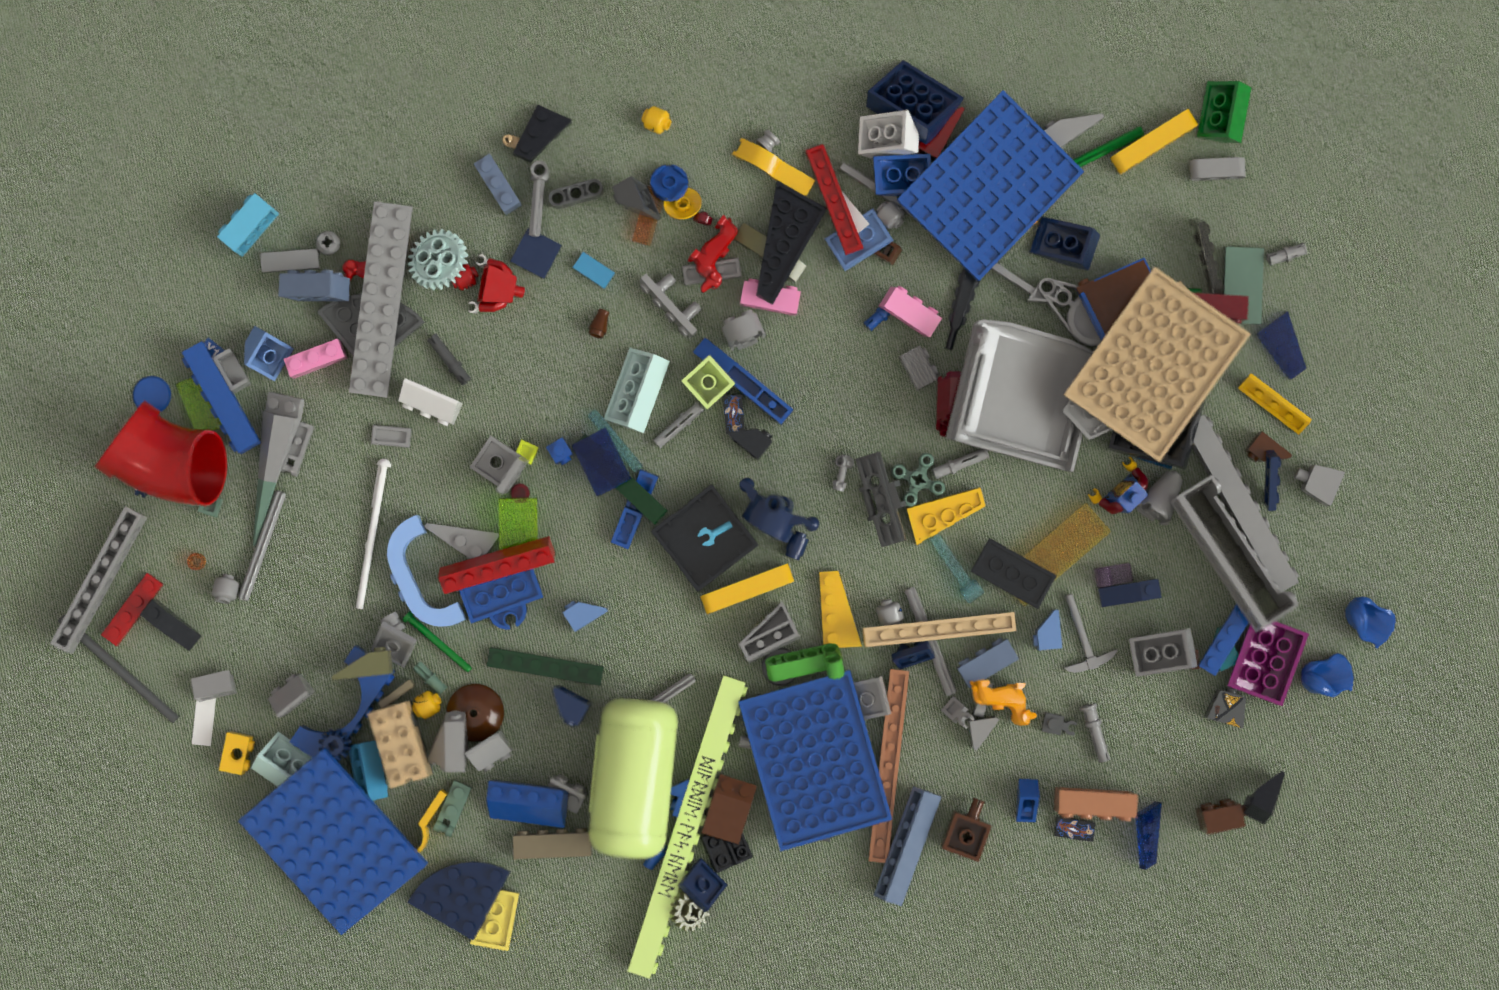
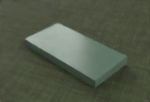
M1226 246L1224 253L1223 295L1249 296L1248 319L1243 321L1242 324L1261 325L1264 248Z

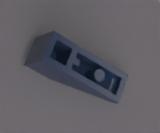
M1158 579L1098 588L1101 607L1162 598Z

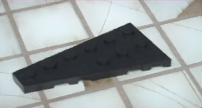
M779 181L776 182L756 292L757 297L772 305L827 210L826 207Z

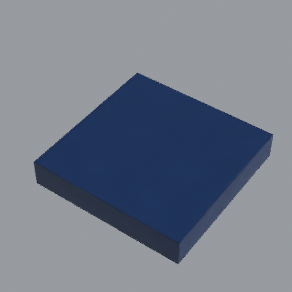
M527 228L510 262L545 280L562 245L541 234L539 237H532L529 235V228Z
M700 858L678 886L705 913L711 908L727 884Z

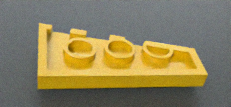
M839 571L819 572L823 645L833 643L837 644L839 648L862 647Z

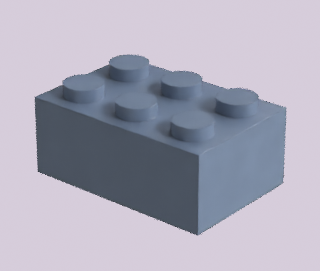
M287 270V273H280L278 297L295 301H349L350 278L343 277L342 273H333L331 270H321V273H316L314 270H304V273H299L297 270Z

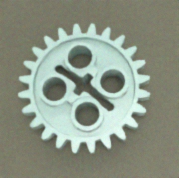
M434 229L433 235L426 232L425 239L420 236L421 242H414L417 247L416 249L411 248L410 250L413 252V255L408 256L412 260L407 263L411 267L409 272L413 275L412 278L420 286L423 285L426 289L430 287L432 290H435L436 286L442 290L443 284L449 287L450 281L456 283L455 277L461 278L462 276L459 272L466 270L462 265L468 264L464 259L468 256L465 252L467 247L463 244L464 242L455 233L453 234L450 230L445 232L443 229L440 232Z

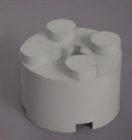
M752 310L743 312L742 316L736 319L730 317L724 321L725 325L722 327V331L731 351H734V347L741 350L758 342L757 338L760 336L762 339L765 338L766 334L758 315L753 313Z

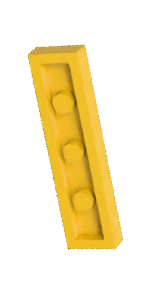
M1252 373L1238 387L1239 390L1298 435L1312 420Z

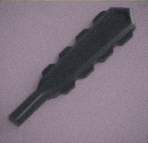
M963 269L962 273L959 274V287H956L954 294L956 300L952 302L951 306L953 313L949 315L948 319L950 322V333L945 349L951 351L953 350L958 330L966 323L967 318L965 315L970 311V301L974 300L976 294L974 290L980 283L966 269Z

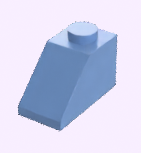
M573 601L565 606L566 610L562 613L574 632L608 612L605 607L583 602L575 603Z
M1052 610L1035 630L1036 635H1033V646H1037V650L1062 648L1059 610Z

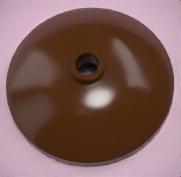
M469 684L461 687L451 696L447 704L446 712H466L468 741L476 742L490 738L499 730L504 719V706L501 698L493 689L482 684ZM471 710L477 711L476 717L471 716Z

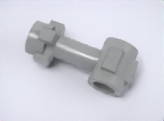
M842 454V456H838L835 460L836 466L840 468L837 480L833 481V489L844 491L847 483L844 480L847 468L850 469L854 466V459L849 455Z

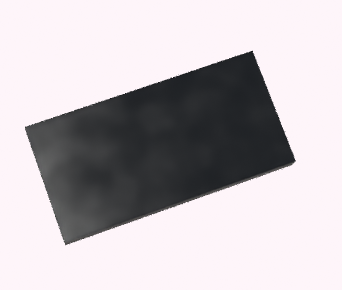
M990 538L970 571L1036 609H1039L1057 576Z

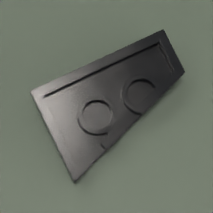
M537 104L513 151V156L531 163L546 149V146L553 139H556L572 123V120Z

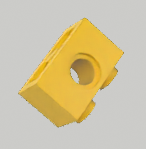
M232 731L227 732L219 771L243 775L246 771H249L251 760H248L249 754L253 752L255 741H252L253 736ZM236 748L242 751V757L240 759L234 756V750Z

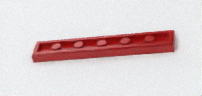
M824 144L805 150L845 256L862 250V242Z

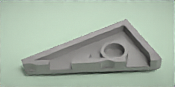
M426 523L424 526L469 559L488 554L500 537L499 533L430 523Z

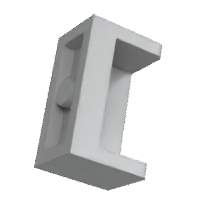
M227 349L213 357L215 364L233 393H237L251 385L249 378L231 349Z

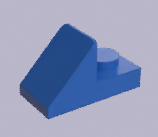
M690 778L671 786V795L678 797L673 799L670 810H673V816L678 817Z

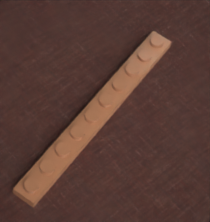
M890 669L887 698L891 714L884 716L878 770L892 820L872 825L868 861L885 863L889 854L909 671Z

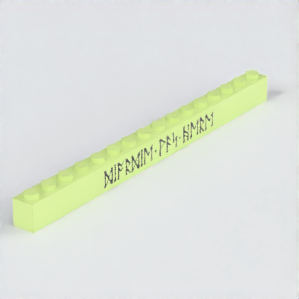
M723 675L628 972L649 979L651 974L655 975L659 963L655 961L657 955L661 956L664 945L661 942L663 937L667 938L670 930V926H667L669 918L672 919L674 915L670 914V911L674 910L671 904L675 902V896L680 897L682 889H679L678 884L688 873L685 870L687 863L691 864L694 852H691L693 844H698L700 837L697 831L699 826L703 827L706 816L703 813L705 808L709 809L712 800L709 794L711 789L715 790L718 779L715 776L717 771L721 772L724 763L721 757L723 752L727 753L730 742H727L729 734L733 735L736 726L733 720L735 716L739 717L741 711L738 701H740L741 697L745 698L748 687H745L746 682Z

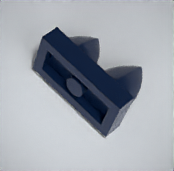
M928 641L914 642V647L911 648L901 643L897 652L892 654V660L899 670L935 658L934 651L929 646Z

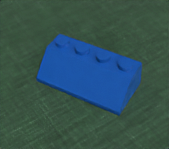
M491 780L488 782L486 800L489 816L493 819L565 828L569 791L557 787Z

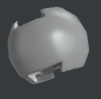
M332 231L322 232L316 239L317 249L324 255L334 254L340 247L338 235ZM328 238L330 241H332V244H329V247H327L324 244V242H327Z

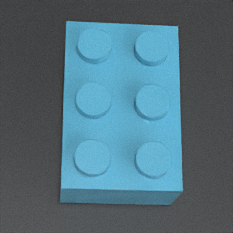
M255 193L249 195L244 200V206L232 214V220L220 228L219 235L217 236V238L242 257L279 215L274 208Z

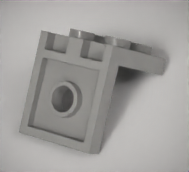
M490 435L470 468L498 486L496 491L506 494L509 493L526 464L529 463V460ZM495 456L499 457L502 461L498 468L494 467L491 463L492 458Z

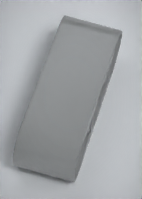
M1244 157L1190 160V180L1242 179L1246 177Z

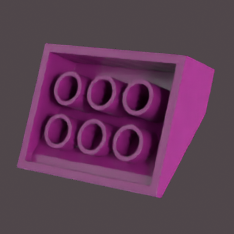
M1276 621L1258 632H1255L1250 624L1227 686L1275 705L1283 706L1309 634Z

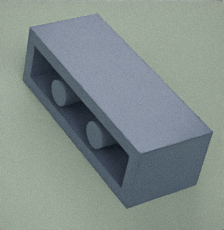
M490 154L474 163L505 215L522 206Z
M999 638L991 643L992 647L986 650L984 647L975 652L976 656L969 660L967 657L958 662L960 666L956 669L968 688H971L970 681L985 680L1019 659L1008 639L1002 640V638Z

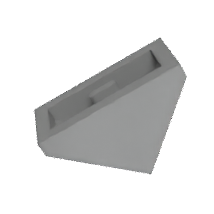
M997 717L980 718L974 721L968 720L973 749L976 751L979 749L999 721Z

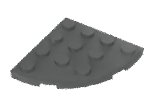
M362 294L349 296V301H332L317 311L353 356ZM400 303L395 347L425 323L417 313Z

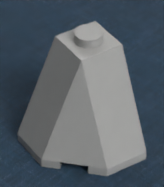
M446 712L430 747L428 763L439 765L440 770L444 772H465L467 757L464 753L468 751L466 712Z

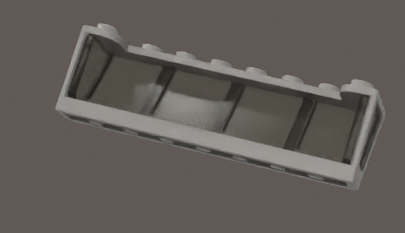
M1211 475L1175 497L1170 503L1255 632H1258L1299 606L1292 592L1284 591L1281 593L1279 591L1277 583L1271 579L1267 568L1257 558L1256 551L1249 546L1246 536L1240 532L1234 518L1228 514L1224 503L1218 499L1217 495L1221 492V483Z

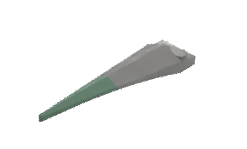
M268 392L266 408L263 411L253 546L257 545L277 480L302 419L305 399Z

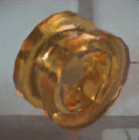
M192 553L187 558V565L192 570H201L206 565V559L200 553ZM195 556L197 559H201V563H198L200 566L198 567L192 564Z

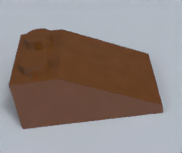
M720 774L702 834L739 845L757 786Z

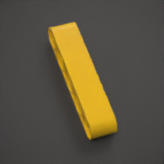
M1187 109L1119 151L1110 160L1119 174H1122L1188 133L1199 124L1190 110Z
M787 563L702 595L700 598L706 614L792 583L794 578Z

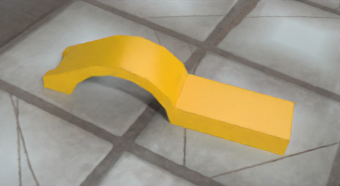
M740 139L741 145L737 151H733V156L755 165L774 180L807 197L816 181L815 179L785 163L761 146L746 139Z
M444 789L439 791L418 823L423 833L422 844L417 850L419 853L426 847L429 840V828L427 825L448 795V792Z

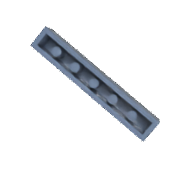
M913 786L874 896L883 901L902 906L941 796Z

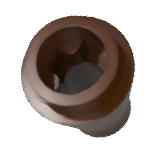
M604 309L598 310V313L588 327L589 335L603 339L607 332L608 311Z

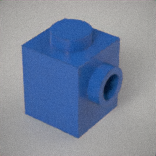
M563 437L546 447L557 465L560 463L561 465L566 464L572 460L571 456L574 455Z

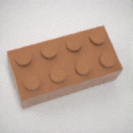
M1055 787L1054 810L1061 817L1073 818V814H1076L1084 819H1092L1093 815L1102 820H1112V817H1116L1121 821H1131V818H1137L1138 794L1132 791Z

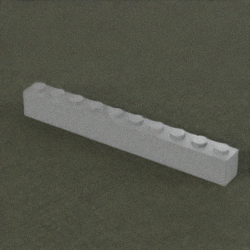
M1201 415L1192 448L1208 476L1213 475L1220 481L1221 492L1219 495L1230 515L1234 518L1236 526L1246 536L1249 546L1256 551L1257 558L1267 568L1269 576L1277 583L1279 591L1283 592L1299 583L1297 579L1299 575L1294 567L1291 568L1287 562L1289 557L1284 550L1281 551L1278 544L1280 542L1277 536L1270 532L1268 520L1261 516L1259 504L1256 500H1252L1250 488L1246 483L1243 484L1240 479L1242 477L1241 472L1231 463L1232 457L1228 450L1225 451L1222 447L1223 441L1220 435L1214 433L1211 419Z

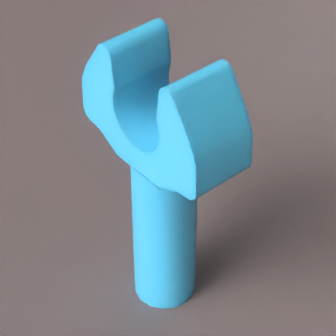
M728 521L713 530L704 527L700 530L698 537L708 534L710 539L702 545L711 546L715 544L716 536L733 528V526Z

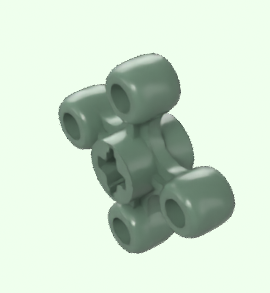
M930 453L920 455L918 460L919 467L915 471H908L901 464H897L891 469L893 478L898 480L905 479L909 483L910 488L902 498V501H906L907 507L916 505L918 501L917 494L921 489L926 488L936 496L942 495L945 491V485L942 481H932L927 477V470L934 463V458ZM924 457L929 458L928 464L923 462ZM897 468L902 470L901 475L895 473ZM918 475H920L921 480H923V482L925 483H919L918 485H916V481L911 477H917ZM935 485H940L941 490L939 492L935 491ZM908 496L913 497L912 503L907 501Z

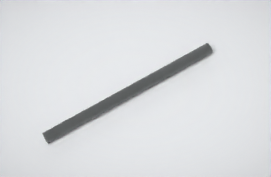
M63 615V616L58 620V622H59L60 624H61V622L63 621L65 615ZM84 633L80 640L81 643L171 723H174L179 718L172 709L90 636Z

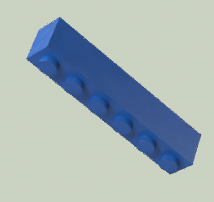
M201 341L183 351L184 358H182V361L187 369L191 368L193 372L191 377L196 385L200 384L203 390L200 393L206 402L209 401L212 405L210 411L215 419L219 418L222 424L219 426L222 432L230 437L231 441L229 444L232 450L243 454L261 444L237 398L228 387L215 364L207 345Z

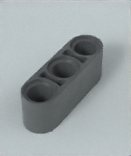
M590 179L551 191L549 201L555 209H562L598 199L603 195L604 189L599 180ZM592 185H598L600 187L597 193H591L589 191ZM574 190H580L581 196L575 199L571 197V193ZM556 195L563 197L562 202L559 204L553 202V198Z

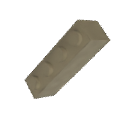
M575 828V832H568V829H556V832L548 833V829L537 830V833H529V830L517 831L518 834L513 835L514 859L583 857L592 855V845L589 841V831H587V828Z

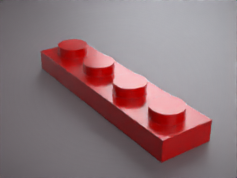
M146 573L101 635L115 646H119L141 616L142 611L154 599L164 584L150 573Z

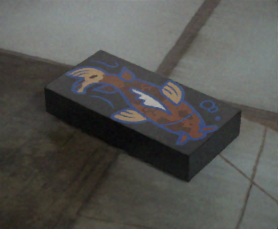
M742 394L723 396L726 434L745 430Z
M1057 816L1054 836L1093 842L1096 823Z

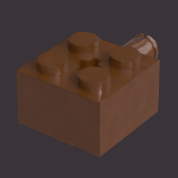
M973 797L969 812L966 815L953 810L941 843L942 849L979 862L992 827L990 823L984 822L979 818L985 801ZM968 831V834L971 837L970 839L966 838L964 841L962 834H966V832Z
M1230 798L1221 799L1218 804H1212V802L1200 804V808H1196L1200 831L1207 835L1246 827L1244 816L1246 815L1243 814L1245 806Z

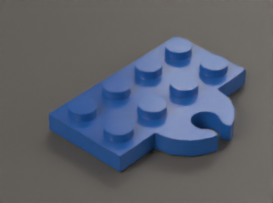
M534 569L459 590L471 624L490 618L494 625L505 630L511 629L510 625L505 621L508 614H513L516 617L515 624L518 627L525 620L527 613L526 604L544 597Z

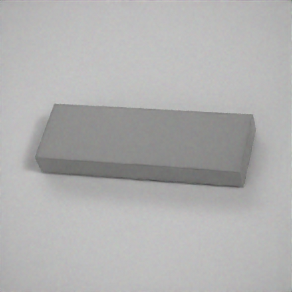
M318 249L260 253L262 273L320 269Z
M739 258L716 261L715 267L721 274L722 280L741 277ZM695 264L682 266L685 286L700 284L705 281V278L696 271Z

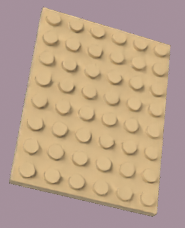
M1154 267L1066 390L1064 396L1160 462L1251 334Z

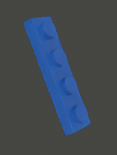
M1237 603L1197 665L1213 676H1216L1249 623Z

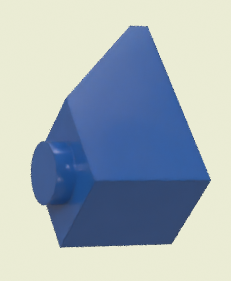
M1019 779L1016 822H1036L1040 798L1038 780Z

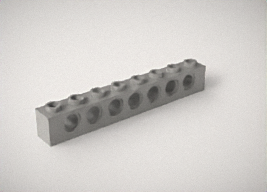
M126 506L124 507L50 643L51 645L67 653H74L147 519L146 516Z

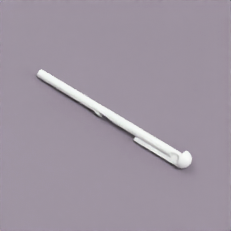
M380 459L376 464L378 469L371 504L373 509L368 538L365 543V555L356 608L363 609L386 472L387 467H391V463L387 459Z

